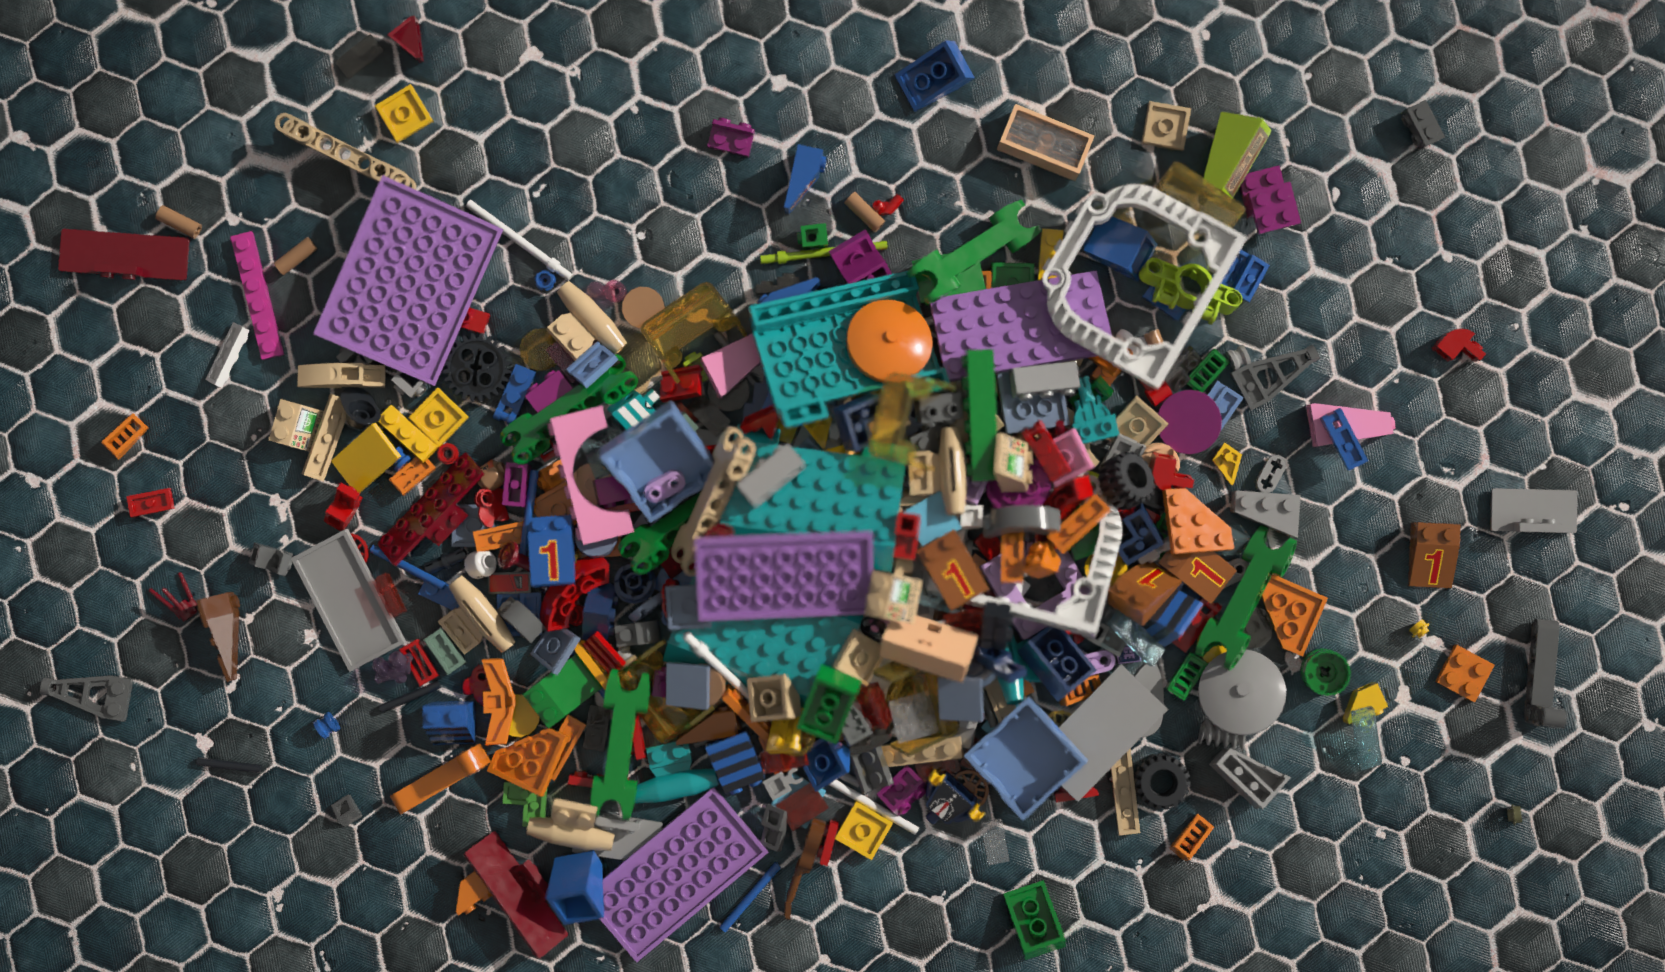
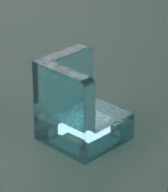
M1228 525L1232 531L1234 549L1221 552L1223 555H1241L1245 551L1251 537L1241 525Z

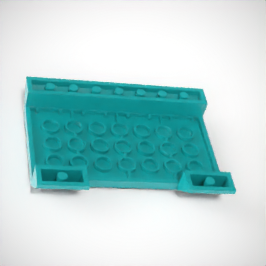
M907 271L749 306L755 346L776 414L786 428L828 418L825 403L900 386L910 398L951 389L946 368L939 367L933 346L926 365L918 374L906 376L901 383L893 384L878 382L865 376L853 364L847 351L846 335L848 327L855 314L867 304L879 300H895L911 306L922 315L916 297L919 287L915 277L909 279L906 274Z
M738 424L737 429L741 431L743 438L750 440L755 447L752 461L746 473L751 474L756 470L755 466L761 460H768L773 456L772 452L780 446L781 429H777L773 438L770 439L763 427L756 432L750 431L744 434L740 428L741 424ZM735 433L733 441L737 438V433ZM874 441V444L864 448L862 456L791 447L805 463V469L756 509L738 490L737 484L739 482L737 480L721 517V524L730 525L734 531V536L872 531L873 570L891 572L896 538L895 530L907 459V445ZM744 444L741 447V454L748 451L749 444Z
M697 575L693 576L690 585L697 584ZM864 614L712 621L711 628L672 630L663 661L709 664L703 657L695 654L693 648L683 639L684 634L689 632L699 642L702 641L708 647V651L747 688V678L786 674L799 694L800 707L804 708L821 664L833 668L832 665L853 629L858 631ZM724 678V680H725V685L730 684V683Z

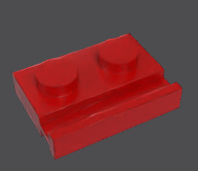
M698 364L662 371L663 379L660 385V400L666 403L701 396V371H703V368Z

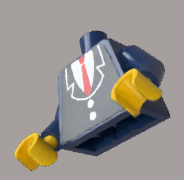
M936 769L933 770L926 786L925 795L928 799L926 806L930 809L926 819L931 824H936L939 819L946 824H950L953 821L956 823L968 820L979 821L985 812L978 810V804L974 806L977 797L948 771L940 776L936 773Z

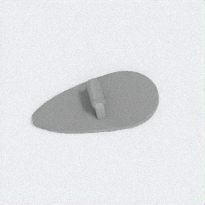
M1149 661L1140 668L1134 677L1164 705L1161 673L1157 664ZM1163 715L1142 737L1150 736L1159 729Z

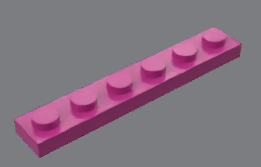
M249 231L230 236L261 359L267 360L282 356L284 351L254 234Z

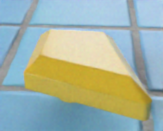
M829 415L826 419L803 424L823 449L826 448L829 436L828 431L833 420Z
M1224 442L1212 461L1229 484L1233 485L1242 454Z

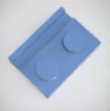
M597 341L566 370L585 388H588L618 359L611 351Z
M1217 381L1208 396L1216 402L1220 410L1222 430L1243 400V397Z

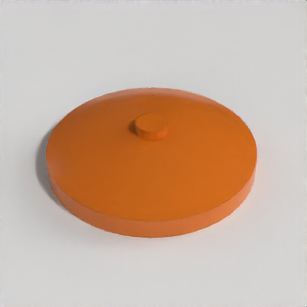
M879 300L867 304L855 314L847 330L846 347L851 361L865 376L882 383H901L904 377L918 374L926 365L932 351V335L925 319L911 306L895 300Z

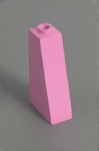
M752 334L702 357L700 361L719 399L727 395L761 364Z
M1316 403L1306 405L1313 447L1333 444L1327 430L1321 423L1320 417L1324 415L1329 416L1338 408H1341L1357 440L1394 434L1395 421L1391 417L1390 412ZM1339 421L1332 423L1335 429L1341 426Z

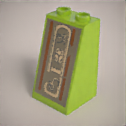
M1227 112L1220 113L1202 182V187L1213 200L1224 202L1225 199H1233L1271 133V129L1263 118Z

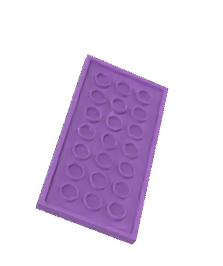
M1097 271L1070 275L1071 284L1065 298L1071 310L1082 320L1112 336ZM1058 277L1047 279L1051 285H1056L1060 281ZM1043 280L950 295L930 303L943 368H946L949 381L962 380V377H965V368L961 366V355H964V350L994 349L995 374L1008 372L1013 368L1054 364L1098 355L1067 338L1055 326L1048 311V291L1043 286Z
M872 531L695 538L699 621L865 614L873 573Z
M713 787L603 878L604 917L600 918V920L632 958L638 962L768 853V850L718 790Z

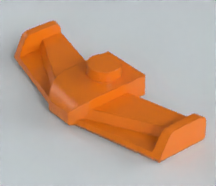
M482 659L490 690L483 691L484 713H492L485 745L507 744L514 708L516 707V695L513 693L504 659Z

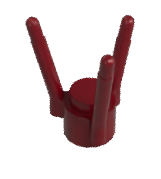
M179 572L178 576L189 602L185 599L179 603L166 588H162V592L175 605L174 607L152 588L149 589V592L175 613L179 619L185 622L198 612L195 608L197 602L194 600L182 572Z

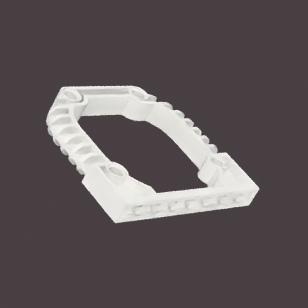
M1128 184L1114 188L1105 195L1094 193L1087 199L1085 204L1081 202L1075 213L1078 215L1076 220L1069 222L1064 231L1067 233L1063 241L1059 240L1053 250L1056 254L1053 259L1048 258L1043 266V270H1045L1043 286L1048 291L1047 306L1050 317L1063 335L1111 362L1115 367L1158 390L1247 237L1203 212L1199 213L1153 187ZM1098 201L1102 203L1103 208L1101 210H1094L1091 204ZM1135 207L1147 211L1188 235L1187 242L1189 247L1202 251L1208 270L1215 274L1205 293H1199L1193 304L1196 308L1193 313L1188 312L1182 322L1185 324V327L1174 345L1163 342L1144 346L1143 342L1137 338H1130L1122 342L1082 320L1071 310L1065 298L1071 284V276L1068 269L1093 226L1107 222L1118 208ZM1200 233L1204 236L1205 240L1198 243L1193 239V235ZM1055 275L1060 281L1056 285H1051L1047 279ZM1136 345L1139 348V353L1130 355L1127 347Z
M1085 472L1075 478L1089 475V473ZM1089 475L1091 485L1095 487L1093 495L1097 494L1111 509V512L1099 521L1100 534L1088 577L1079 579L1075 583L1074 596L1058 605L1055 614L1031 608V605L1025 602L1015 604L1010 602L1008 598L997 596L996 599L980 594L965 604L984 609L985 602L987 601L997 602V604H1010L1011 613L1015 614L1014 617L1096 638L1122 537V522L1119 512L1103 496L1098 479ZM1051 482V487H1052L1053 489H1055L1056 487H1055L1054 484ZM1089 497V498L1083 500L1079 505L1082 506V505L1085 504L1091 497ZM968 529L956 531L963 544L965 543ZM929 578L926 588L927 593L943 598L932 579ZM1087 587L1091 592L1088 595H1082L1079 593V589Z

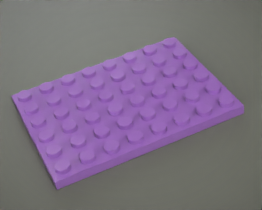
M382 175L314 334L435 386L503 229Z

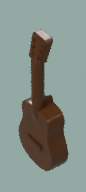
M814 817L809 831L806 833L801 856L797 861L787 892L784 916L787 920L791 918L792 901L796 895L802 874L810 873L824 832L826 821Z

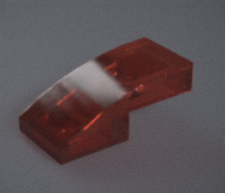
M800 744V751L798 753L770 754L767 751L761 752L760 757L764 774L809 765L805 744Z

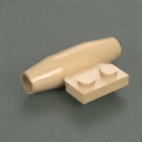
M570 281L559 288L557 294L570 313L562 314L546 330L575 361L592 346L594 339L613 354H617L627 345L626 340L614 322L587 294Z
M947 427L941 429L939 455L930 451L908 452L911 497L933 495L941 490L946 514L958 516L963 515L965 511L967 491L965 453L959 428Z
M460 576L449 585L460 607H455L442 617L438 623L464 655L478 645L483 637L502 653L515 643L501 616L485 596L465 577Z
M554 799L551 818L530 817L526 833L551 844L596 851H611L615 836L614 833L594 826L597 807L560 799Z

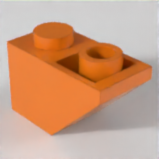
M1049 540L1042 543L1036 542L1030 546L1022 568L1024 574L1040 579L1058 572L1061 559Z
M475 871L460 882L456 908L458 916L463 912L467 915L477 907L475 905L477 901L482 899L484 902L492 896Z

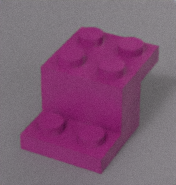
M1280 165L1251 172L1245 176L1240 185V191L1247 218L1254 217L1258 235L1301 223L1291 182L1284 183Z
M866 230L829 251L846 284L892 274Z

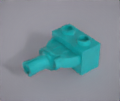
M1089 376L1079 378L1080 387L1078 391L1080 401H1075L1074 424L1070 425V429H1076L1083 444L1120 435L1115 414L1110 415L1108 408L1101 403L1100 395L1094 397L1092 394Z

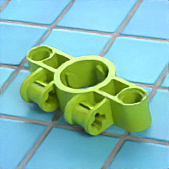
M1158 258L1147 260L1139 271L1141 281L1155 287L1152 302L1156 303L1158 301L1168 305L1170 309H1173L1175 305L1184 309H1192V313L1196 308L1193 303L1197 297L1183 291L1180 286V277L1187 276L1192 280H1196L1201 287V294L1205 293L1212 281L1210 273L1198 264L1191 263L1178 267ZM1220 283L1200 319L1206 320L1208 324L1212 325L1216 320L1218 312L1230 315L1242 303L1241 293Z

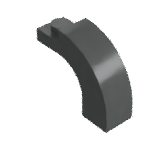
M1031 505L1008 506L993 509L992 514L983 516V537L989 539L1012 532H1031L1045 536L1060 531V510L1050 507Z

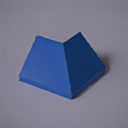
M821 738L797 753L815 792L849 772L850 749L840 741L834 744Z

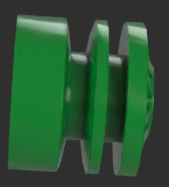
M1325 648L1314 649L1301 662L1300 673L1303 682L1318 694L1325 696L1336 695L1343 691L1350 681L1351 671L1348 662L1343 656L1333 650ZM1320 667H1328L1326 669L1327 675H1319L1321 673Z

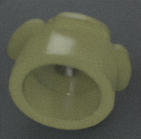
M1512 804L1511 809H1507L1508 822H1513L1514 826H1516V823H1522L1521 807Z

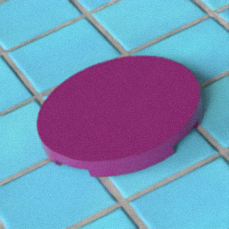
M1184 390L1173 394L1162 404L1158 413L1168 423L1161 431L1160 437L1166 445H1169L1179 453L1195 454L1202 452L1213 445L1221 432L1222 417L1216 402L1210 396L1200 391Z
M1033 458V464L1029 465V471L1031 470L1032 483L1028 484V492H1002L997 480L987 482L986 493L996 509L1021 505L1041 506L1050 493L1051 480L1038 459Z

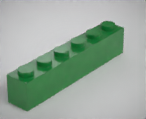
M994 349L964 350V355H961V366L965 368V377H962V388L966 390V398H963V410L967 411V420H964V432L968 433V442H965V454L969 455V463L966 464V476H970L971 481L997 480L994 473L997 445Z

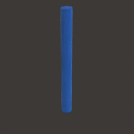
M530 470L519 553L528 556L529 549L528 518H533L539 471Z
M376 545L371 546L370 553L391 563L381 548ZM404 560L397 565V567L440 590L446 587V582Z
M774 862L720 925L721 930L727 932L781 869L777 862Z

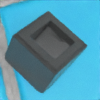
M350 794L331 805L337 822L344 827L362 817L359 808Z

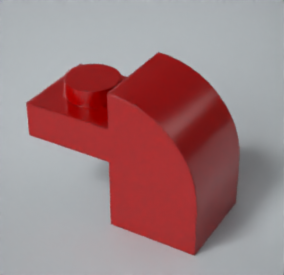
M1467 329L1449 331L1443 334L1431 347L1446 361L1454 360L1460 351L1473 362L1481 361L1486 355L1479 343L1470 341L1475 333Z
M1152 452L1149 468L1152 470L1155 484L1161 490L1171 489V485L1175 489L1193 488L1194 479L1190 475L1175 473L1177 459L1173 455Z
M341 483L336 489L335 500L325 512L324 522L339 531H343L355 515L363 497L359 496L360 493L352 486H346Z
M898 512L894 558L915 560L920 535V515Z

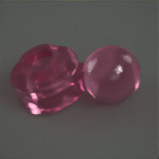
M617 280L609 281L605 286L600 282L594 281L587 286V293L592 298H599L605 295L611 302H620L626 296V287ZM618 288L619 294L613 295V290Z

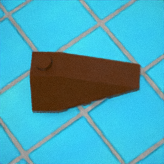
M227 592L196 600L204 627H209L211 630L210 642L220 652L217 658L227 682L236 680L239 599L237 595H234V592Z

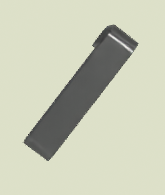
M1534 619L1531 631L1524 719L1526 723L1540 727L1563 729L1567 721L1566 710L1553 707L1559 622L1556 620Z

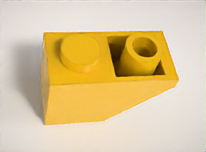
M1370 682L1352 691L1342 718L1344 723L1352 724V726L1364 721V717L1369 715L1374 717L1383 713V709L1387 708L1388 705L1378 683Z

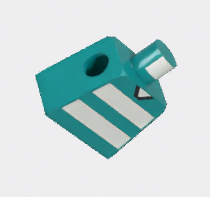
M652 388L644 396L633 390L617 403L610 405L606 410L625 430H628L656 411L652 405L660 396Z

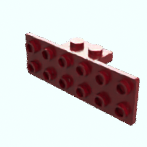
M62 229L58 270L63 272L101 274L100 277L111 279L116 275L122 276V279L135 280V277L185 281L187 279L190 240L182 237Z
M463 453L379 540L377 544L391 564L397 566L425 536L440 546L469 516L457 503L484 476V472L469 454Z
M496 831L490 833L464 853V857L537 959L544 956L568 936L565 928L545 902L549 887L548 882L542 878L538 868L530 859L519 865Z

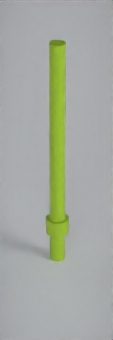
M887 241L873 242L877 250L888 249ZM835 247L787 253L786 251H777V254L760 256L761 264L775 262L785 264L787 261L831 256L829 251Z

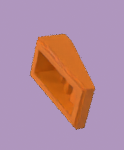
M132 413L101 443L119 460L149 428ZM132 422L140 428L138 431L130 426ZM126 428L133 434L131 437L124 432ZM120 435L127 440L125 443L118 438ZM114 441L120 446L118 449L112 445Z
M1091 675L1082 682L1086 691L1085 694L1080 684L1075 688L1078 696H1075L1072 690L1059 701V704L1061 706H1068L1088 699L1094 692L1091 691L1088 680L1092 681L1094 690H1096L1101 685L1099 675Z
M1197 813L1169 849L1182 860L1190 861L1214 826ZM1198 823L1205 831L1199 830L1195 824ZM1190 831H1194L1200 837L1197 839ZM1185 837L1194 843L1193 846L1184 840ZM1180 844H1182L1189 851L1186 852L1185 850H1183L1180 847Z

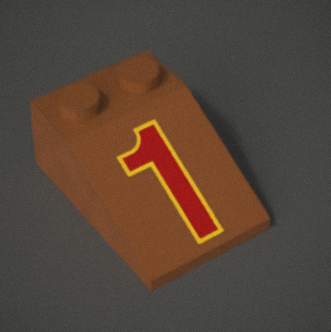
M1411 522L1408 586L1452 588L1460 548L1461 524Z
M954 529L917 550L919 560L951 612L989 590Z
M1170 549L1158 562L1161 568L1182 580L1185 586L1210 604L1214 602L1237 572L1233 566L1215 552L1171 555Z
M1146 562L1142 565L1139 563L1121 575L1108 589V604L1143 627L1179 587L1182 580L1154 562Z

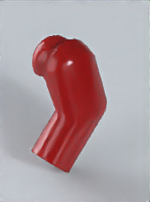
M895 194L889 202L876 200L872 207L879 215H891L904 199L900 195Z

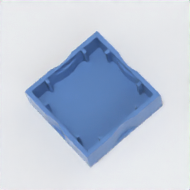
M672 401L600 447V458L616 479L628 489L633 501L650 523L676 507L684 498L702 490L715 463L713 455ZM676 469L683 473L685 486L681 491L657 503L646 499L644 488L647 482L669 470ZM676 480L671 481L672 485H676L678 483V481ZM654 490L652 491V494L657 495L659 494V491Z
M1030 696L964 755L984 779L995 786L1002 799L1022 821L1039 807L1060 785L1069 780L1088 762V759Z

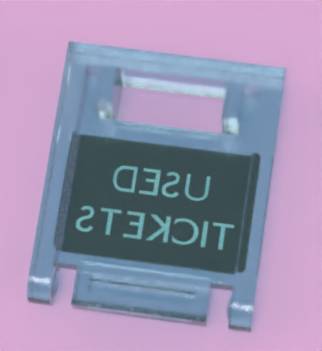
M614 417L611 418L613 427L610 428L606 419L607 428L596 431L581 444L595 479L612 473L609 468L603 470L601 464L604 462L600 458V447L622 434L619 424Z

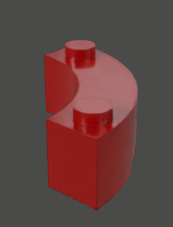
M1089 475L1074 478L1060 484L1042 504L1044 507L1060 510V525L1072 515L1077 505L1083 500L1094 496ZM1035 533V542L1042 543L1047 541L1049 535L1044 536Z
M584 557L575 562V584L549 587L540 610V621L547 631L568 628L569 619L575 607V601L583 593L586 594L598 586L609 583V563L604 557Z

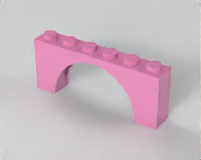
M602 405L551 418L552 423H549L548 427L551 436L555 435L557 444L553 446L556 457H561L563 465H559L561 477H566L568 486H564L567 499H572L573 507H570L572 519H577L579 527L575 528L578 541L582 540L583 545L634 532L629 509L616 511L594 505L583 496L574 479L573 463L579 447L590 435L607 428Z

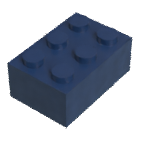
M1047 626L1018 650L1020 656L1057 701H1060L1097 671L1063 629Z

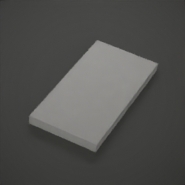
M348 529L291 558L349 672L406 643Z
M1122 664L1059 727L1088 759V762L1061 785L1077 802L1168 710Z

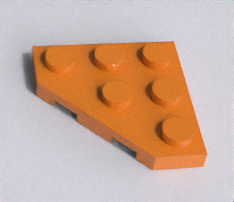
M1186 488L1162 491L1171 555L1231 551L1234 549L1231 528Z
M1273 574L1261 598L1281 648L1303 657L1328 598Z
M546 728L540 731V733L531 737L528 736L511 746L495 751L487 771L543 797L569 737L551 728Z

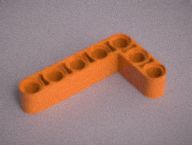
M478 744L394 793L390 798L401 815L462 778L474 773L491 761L482 745Z

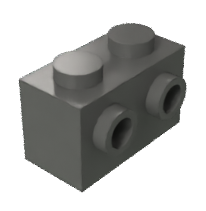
M952 390L914 397L915 421L922 423L923 426H935L936 422L943 421L944 424L956 423V419L963 418L961 392Z

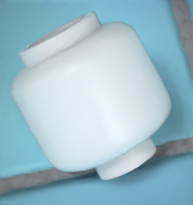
M489 550L471 552L465 559L466 572L472 578H484L492 575L496 570V558Z

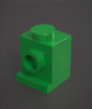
M826 223L801 226V232H797L798 245L802 244L803 249L827 248ZM814 234L817 237L816 240L810 241L808 239L809 235Z

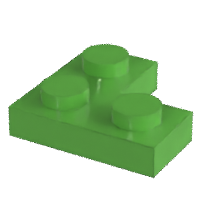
M509 781L504 782L502 803L524 805L523 827H528L530 817H545L547 789L542 797Z

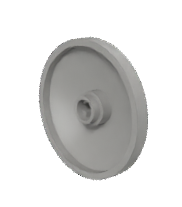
M1245 650L1236 666L1229 671L1223 667L1227 652L1218 655L1206 666L1199 681L1198 697L1205 716L1213 725L1229 734L1246 736L1264 731L1277 720L1285 704L1286 687L1279 669L1264 655L1255 651Z

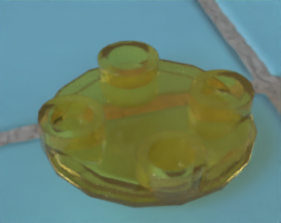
M543 328L534 329L527 333L520 345V355L524 363L531 369L539 371L555 367L562 353V346Z

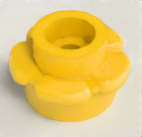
M1422 619L1411 627L1409 631L1413 634L1412 637L1417 636L1420 639L1428 633L1427 627L1429 623L1426 624Z

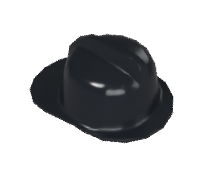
M349 387L342 391L340 400L346 412L347 423L351 427L360 430L362 433L371 424L377 423L380 420L381 413L370 393L359 387Z

